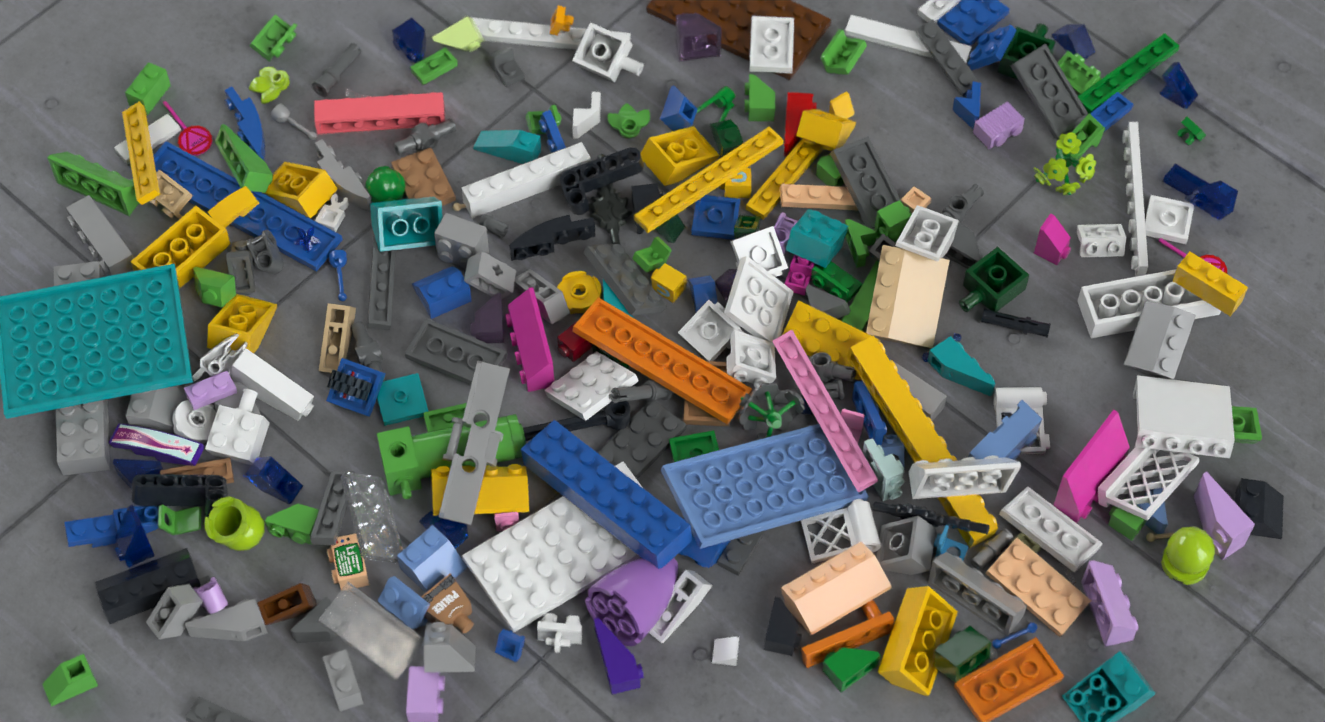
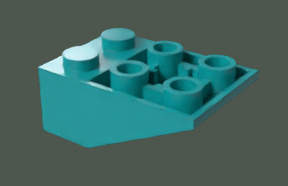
M1119 651L1063 694L1062 697L1081 722H1116L1140 707L1156 693L1129 657Z

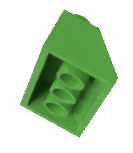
M62 152L48 156V161L58 184L84 196L90 195L93 200L128 216L138 206L139 202L136 200L133 179L124 178L118 172H111L98 163H91L85 160V158L78 154Z

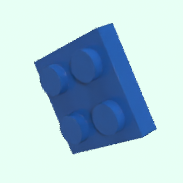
M1012 25L1004 28L1000 27L991 33H984L978 39L979 43L971 52L967 63L971 71L1002 59L1016 32Z
M705 195L696 201L691 235L735 240L734 226L739 215L740 199Z

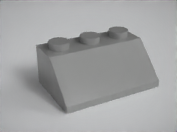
M1145 301L1123 365L1157 378L1174 380L1196 315L1177 307Z

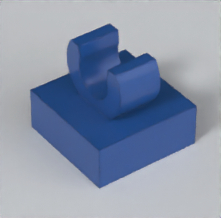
M503 629L499 633L495 653L517 662L521 657L525 636H519L514 634L512 630Z

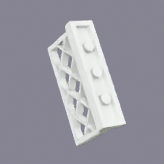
M1135 447L1098 487L1099 504L1106 508L1112 504L1148 520L1197 466L1199 457L1189 453L1165 450L1162 451L1169 453V456L1156 457L1159 451L1157 449ZM1185 460L1189 463L1177 466L1175 461ZM1172 462L1173 467L1160 469L1159 464ZM1155 465L1156 470L1144 472L1143 468L1145 466ZM1163 475H1176V478L1164 481ZM1159 476V482L1147 483L1146 478ZM1142 479L1143 481L1141 485L1130 486L1132 480ZM1158 488L1163 489L1161 494L1151 495L1149 491ZM1146 491L1147 496L1137 498L1133 496V492ZM1127 493L1130 496V499L1124 500L1116 498L1118 495ZM1148 502L1150 504L1146 511L1136 506V504Z

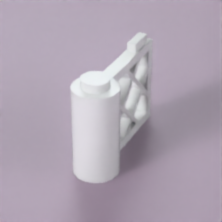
M995 387L994 409L996 411L997 428L1003 423L1001 421L1002 415H1012L1017 411V404L1023 400L1042 418V422L1038 429L1039 433L1037 432L1036 434L1040 447H1027L1025 445L1020 449L1021 454H1045L1046 449H1050L1049 434L1044 432L1043 405L1047 404V393L1043 392L1041 387Z
M863 499L854 500L847 508L801 520L812 564L830 560L849 549H841L836 546L841 536L850 540L851 546L862 542L872 553L881 548L870 503ZM844 516L845 523L840 530L830 525L834 518ZM818 523L823 527L818 535H815L808 531L807 525ZM826 529L837 533L832 543L821 538ZM818 542L828 547L825 553L814 555L813 549Z

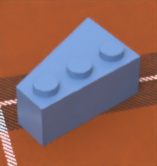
M1021 400L1017 404V411L1010 417L1005 416L1001 420L1003 423L993 432L990 431L969 453L968 457L984 459L985 457L995 455L998 458L1007 457L1015 460L1021 454L1020 449L1025 445L1027 447L1031 446L1037 440L1036 434L1042 418Z

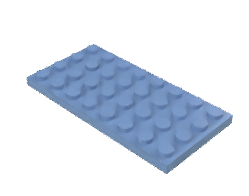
M820 424L666 464L661 468V472L686 522L691 525V532L700 549L846 508L854 500L863 499L867 501L869 497L865 489L858 493Z

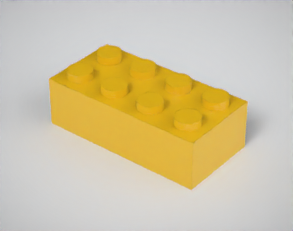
M195 206L131 261L134 271L175 264L180 289L194 277L193 268H204L231 244L227 229L199 207Z

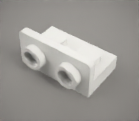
M1121 224L1077 225L1081 257L1124 256L1126 235Z

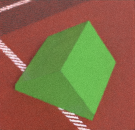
M1232 406L1234 442L1255 444L1261 441L1262 434L1257 408Z

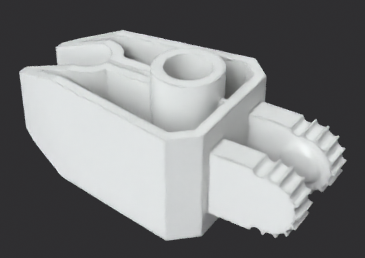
M234 334L223 340L200 359L201 368L192 376L193 381L198 380L205 371L211 377L224 371H228L230 374L232 365L246 349L248 343L245 342L238 350L234 351L231 350L230 345L238 338L239 334Z

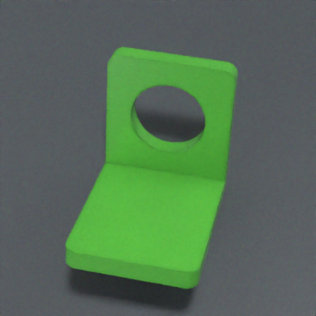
M159 505L158 527L171 535L200 530L201 508L195 507L175 512L164 505ZM165 513L168 515L169 525L165 523Z

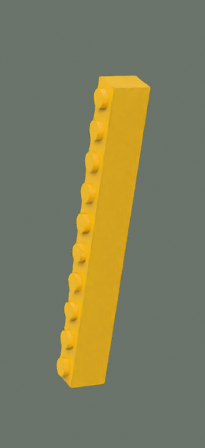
M873 335L851 346L847 358L900 441L904 444L913 461L926 460L929 463L938 462L942 459L958 461L947 450L944 438L938 436L934 430L933 421L923 413L920 401L912 396L907 381L901 379L894 361L889 360L885 354L883 344L877 341ZM979 494L937 497L948 516L990 525L988 534L974 531L968 532L957 528L969 548L991 538L998 529L997 521L992 514L988 513L984 507L985 503Z

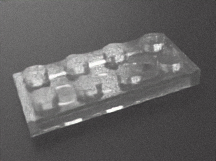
M345 472L341 476L362 558L398 563L397 555L403 551L384 479L382 477Z
M349 582L318 620V623L395 681L424 644V639Z

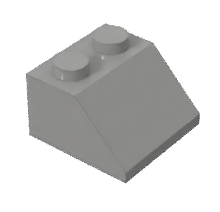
M919 516L882 525L879 538L881 548L877 550L876 556L882 569L908 575L930 571L936 528Z
M434 622L431 625H426L424 672H474L476 646L451 624Z

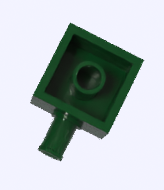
M1036 24L1033 32L1019 27L1015 28L1016 32L999 62L998 73L1019 80L1011 68L1012 64L1045 44L1053 55L1056 41L1045 37L1048 28L1044 24Z
M997 246L966 270L963 286L970 293L959 300V305L962 310L969 312L979 302H982L989 310L998 312L1026 290L1029 274Z

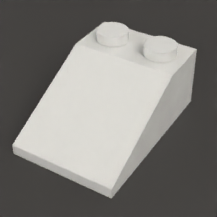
M917 205L895 246L939 261L947 253L954 240L959 220Z

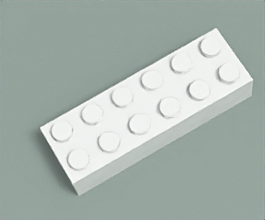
M1176 269L1083 286L1078 297V304L1091 338L1136 330L1145 301L1177 307L1195 314V319L1220 315L1221 311L1173 282Z

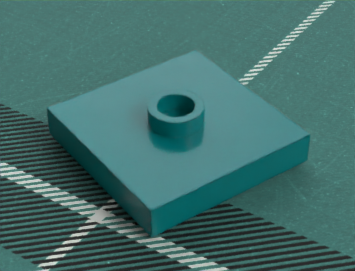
M419 373L383 381L377 399L384 426L424 417L423 412L429 411Z

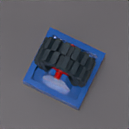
M342 358L337 371L332 370L327 387L331 389L326 401L370 417L386 373Z

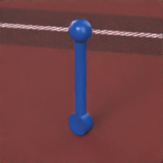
M1029 623L1027 628L1001 640L995 639L992 642V646L995 649H999L1002 644L1028 632L1035 633L1037 625Z

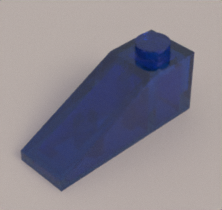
M128 506L115 537L119 546L115 548L120 562L125 560L128 568L154 557L155 554L134 506Z

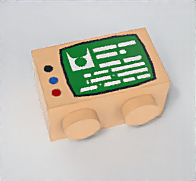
M358 533L338 537L336 544L331 545V548L327 549L330 563H335L336 569L331 570L334 584L339 583L341 592L369 586Z

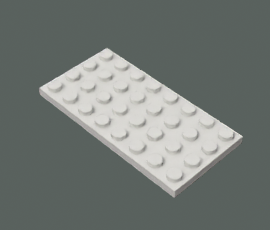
M624 462L615 466L640 485ZM564 496L462 555L463 561L513 633L588 589L611 571L640 557Z

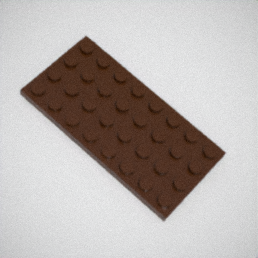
M651 0L646 7L647 13L747 61H750L752 16L794 18L792 73L773 72L789 81L831 25L830 18L792 0Z

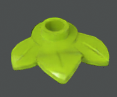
M264 67L259 70L260 76L253 79L250 83L249 90L262 93L261 102L266 104L275 100L279 96L280 91L285 90L289 86L290 78L287 72L283 70L277 71L274 67Z

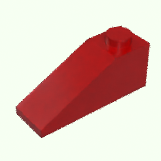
M787 93L783 157H787L801 139V137L796 135L803 111L817 109V102H813V93Z

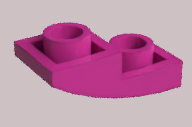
M794 254L784 284L793 290V293L805 295L815 263Z

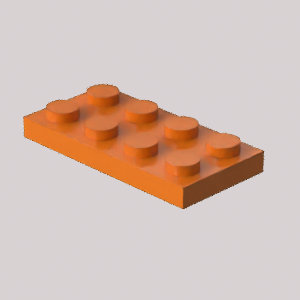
M1037 637L960 679L954 684V687L978 722H990L1062 681L1064 675Z

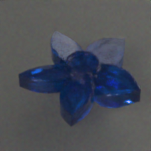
M314 227L309 228L306 232L301 228H297V233L301 238L296 239L294 245H303V249L309 253L312 245L320 243V240L313 236Z

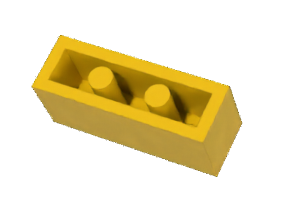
M1190 251L1177 266L1172 280L1230 317L1242 303L1248 289L1243 283Z

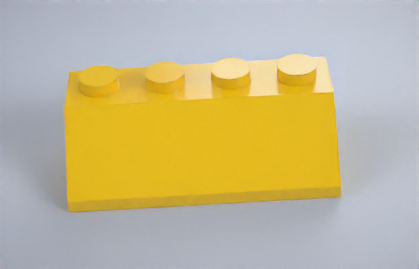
M511 464L507 467H492L487 465L474 514L529 512L526 466ZM446 466L431 469L433 515H439L450 472V468ZM462 466V469L468 473L475 470L473 466Z
M929 586L907 588L878 673L892 685L929 696L938 669L934 667L935 650L941 643L948 641L958 611Z

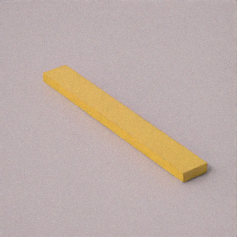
M767 127L636 213L634 220L647 233L651 232L781 146L783 139L772 128Z

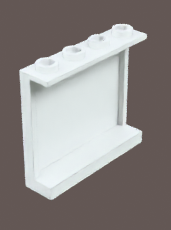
M1137 375L1133 391V399H1136L1138 427L1135 447L1230 458L1235 441L1230 386Z

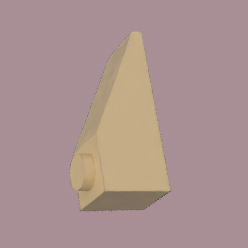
M328 303L319 371L332 373V370L337 371L341 359H346L353 333L351 325L354 324L356 308Z

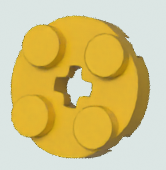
M573 271L566 274L557 286L564 295L570 314L585 313L594 301L602 296L599 280L594 275L593 277L587 275L584 271ZM576 289L585 291L582 295L575 294Z

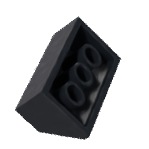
M188 548L95 582L97 593L109 624L155 608L169 587L190 584L192 588L201 587Z

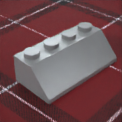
M945 552L936 557L932 562L928 583L1004 635L1009 636L1023 618L1027 605L1019 597L1010 595L1004 591L1000 584L991 582L979 570L972 569L964 564L960 557Z

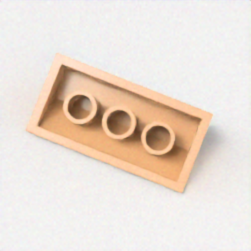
M862 542L857 543L781 587L785 606L811 635L892 588L876 556Z

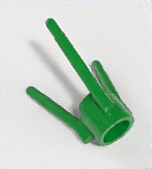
M727 86L722 87L713 97L697 108V113L714 102L717 107L726 108L718 122L724 121L729 111L734 107L732 101L735 99V93Z

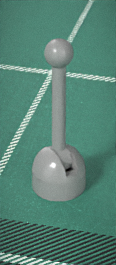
M281 103L275 106L271 113V117L281 123L290 122L307 134L310 140L317 138L315 132H310L289 117L290 112L287 107Z

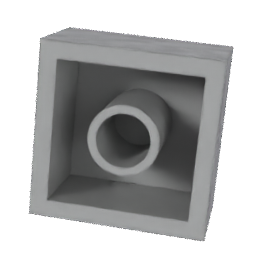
M445 213L434 233L438 258L446 263L459 265L466 270L468 258L481 251L489 253L487 228Z

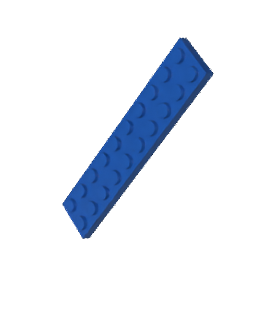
M167 141L153 155L156 173L158 170H161L193 195L188 202L206 212L230 194L241 189L234 177ZM251 191L259 201V204L246 216L242 217L239 215L230 223V225L254 238L261 235L265 229H268L276 239L279 252L316 272L328 259L329 253L334 251L342 242V235L262 192Z

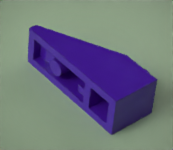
M599 618L594 619V629L612 695L640 688V679L644 678L641 664H636L634 655Z

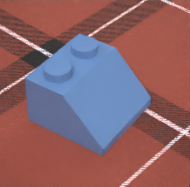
M433 525L397 555L400 569L425 593L448 574H451L455 579L467 569V565L450 541Z

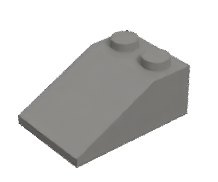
M178 385L131 394L126 413L129 425L175 434L172 420L173 413L182 401L188 400L184 392L185 387ZM194 416V418H191L193 423L197 425L202 424V422L198 420V416Z

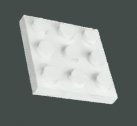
M748 256L740 259L724 314L753 336L772 342L781 336L794 291Z
M596 351L559 380L554 381L544 391L548 398L586 421L612 401L610 394H618L611 393L613 388L631 387L638 382V378L635 373Z

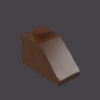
M302 583L257 602L265 625L296 618L317 606L310 585Z

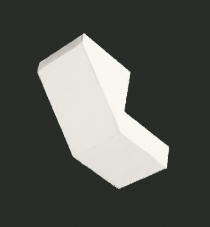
M592 92L591 109L574 108L573 139H578L600 122L601 92Z

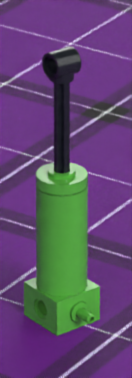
M611 401L608 406L603 407V411L595 413L586 421L576 416L557 420V422L570 432L604 424L607 427L622 430L630 423V405L627 401L618 403ZM616 413H622L623 415L617 416V415H615V414H616ZM516 414L498 417L495 430L502 432L504 435L502 442H499L495 457L497 463L522 458L521 448L526 445V441L532 440L551 422L523 428L522 424H519ZM487 420L474 422V424L482 427L487 423ZM409 426L377 433L390 496L402 493L404 499H410L412 497L411 491L422 489L420 479L431 477V469H437L441 466L451 468L452 462L443 460V455L447 452L453 427L411 436ZM465 426L462 428L456 454L463 457L471 429ZM466 461L462 464V466L476 467L475 463L471 461Z

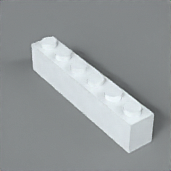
M582 142L462 187L463 203L473 219L561 185L560 176L563 172L591 162V158Z

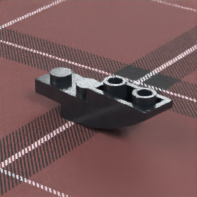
M569 214L548 220L529 229L509 245L511 261L524 260L528 257L539 255L545 256L549 253H554V245L566 244L571 241L587 240L596 237L594 219L592 217L571 221Z

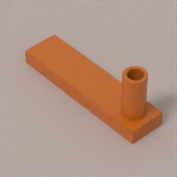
M874 600L862 605L861 608L868 618L867 621L802 648V661L805 667L809 668L823 662L824 658L832 651L837 652L841 648L854 649L890 634L894 627L892 614L890 611L882 614Z

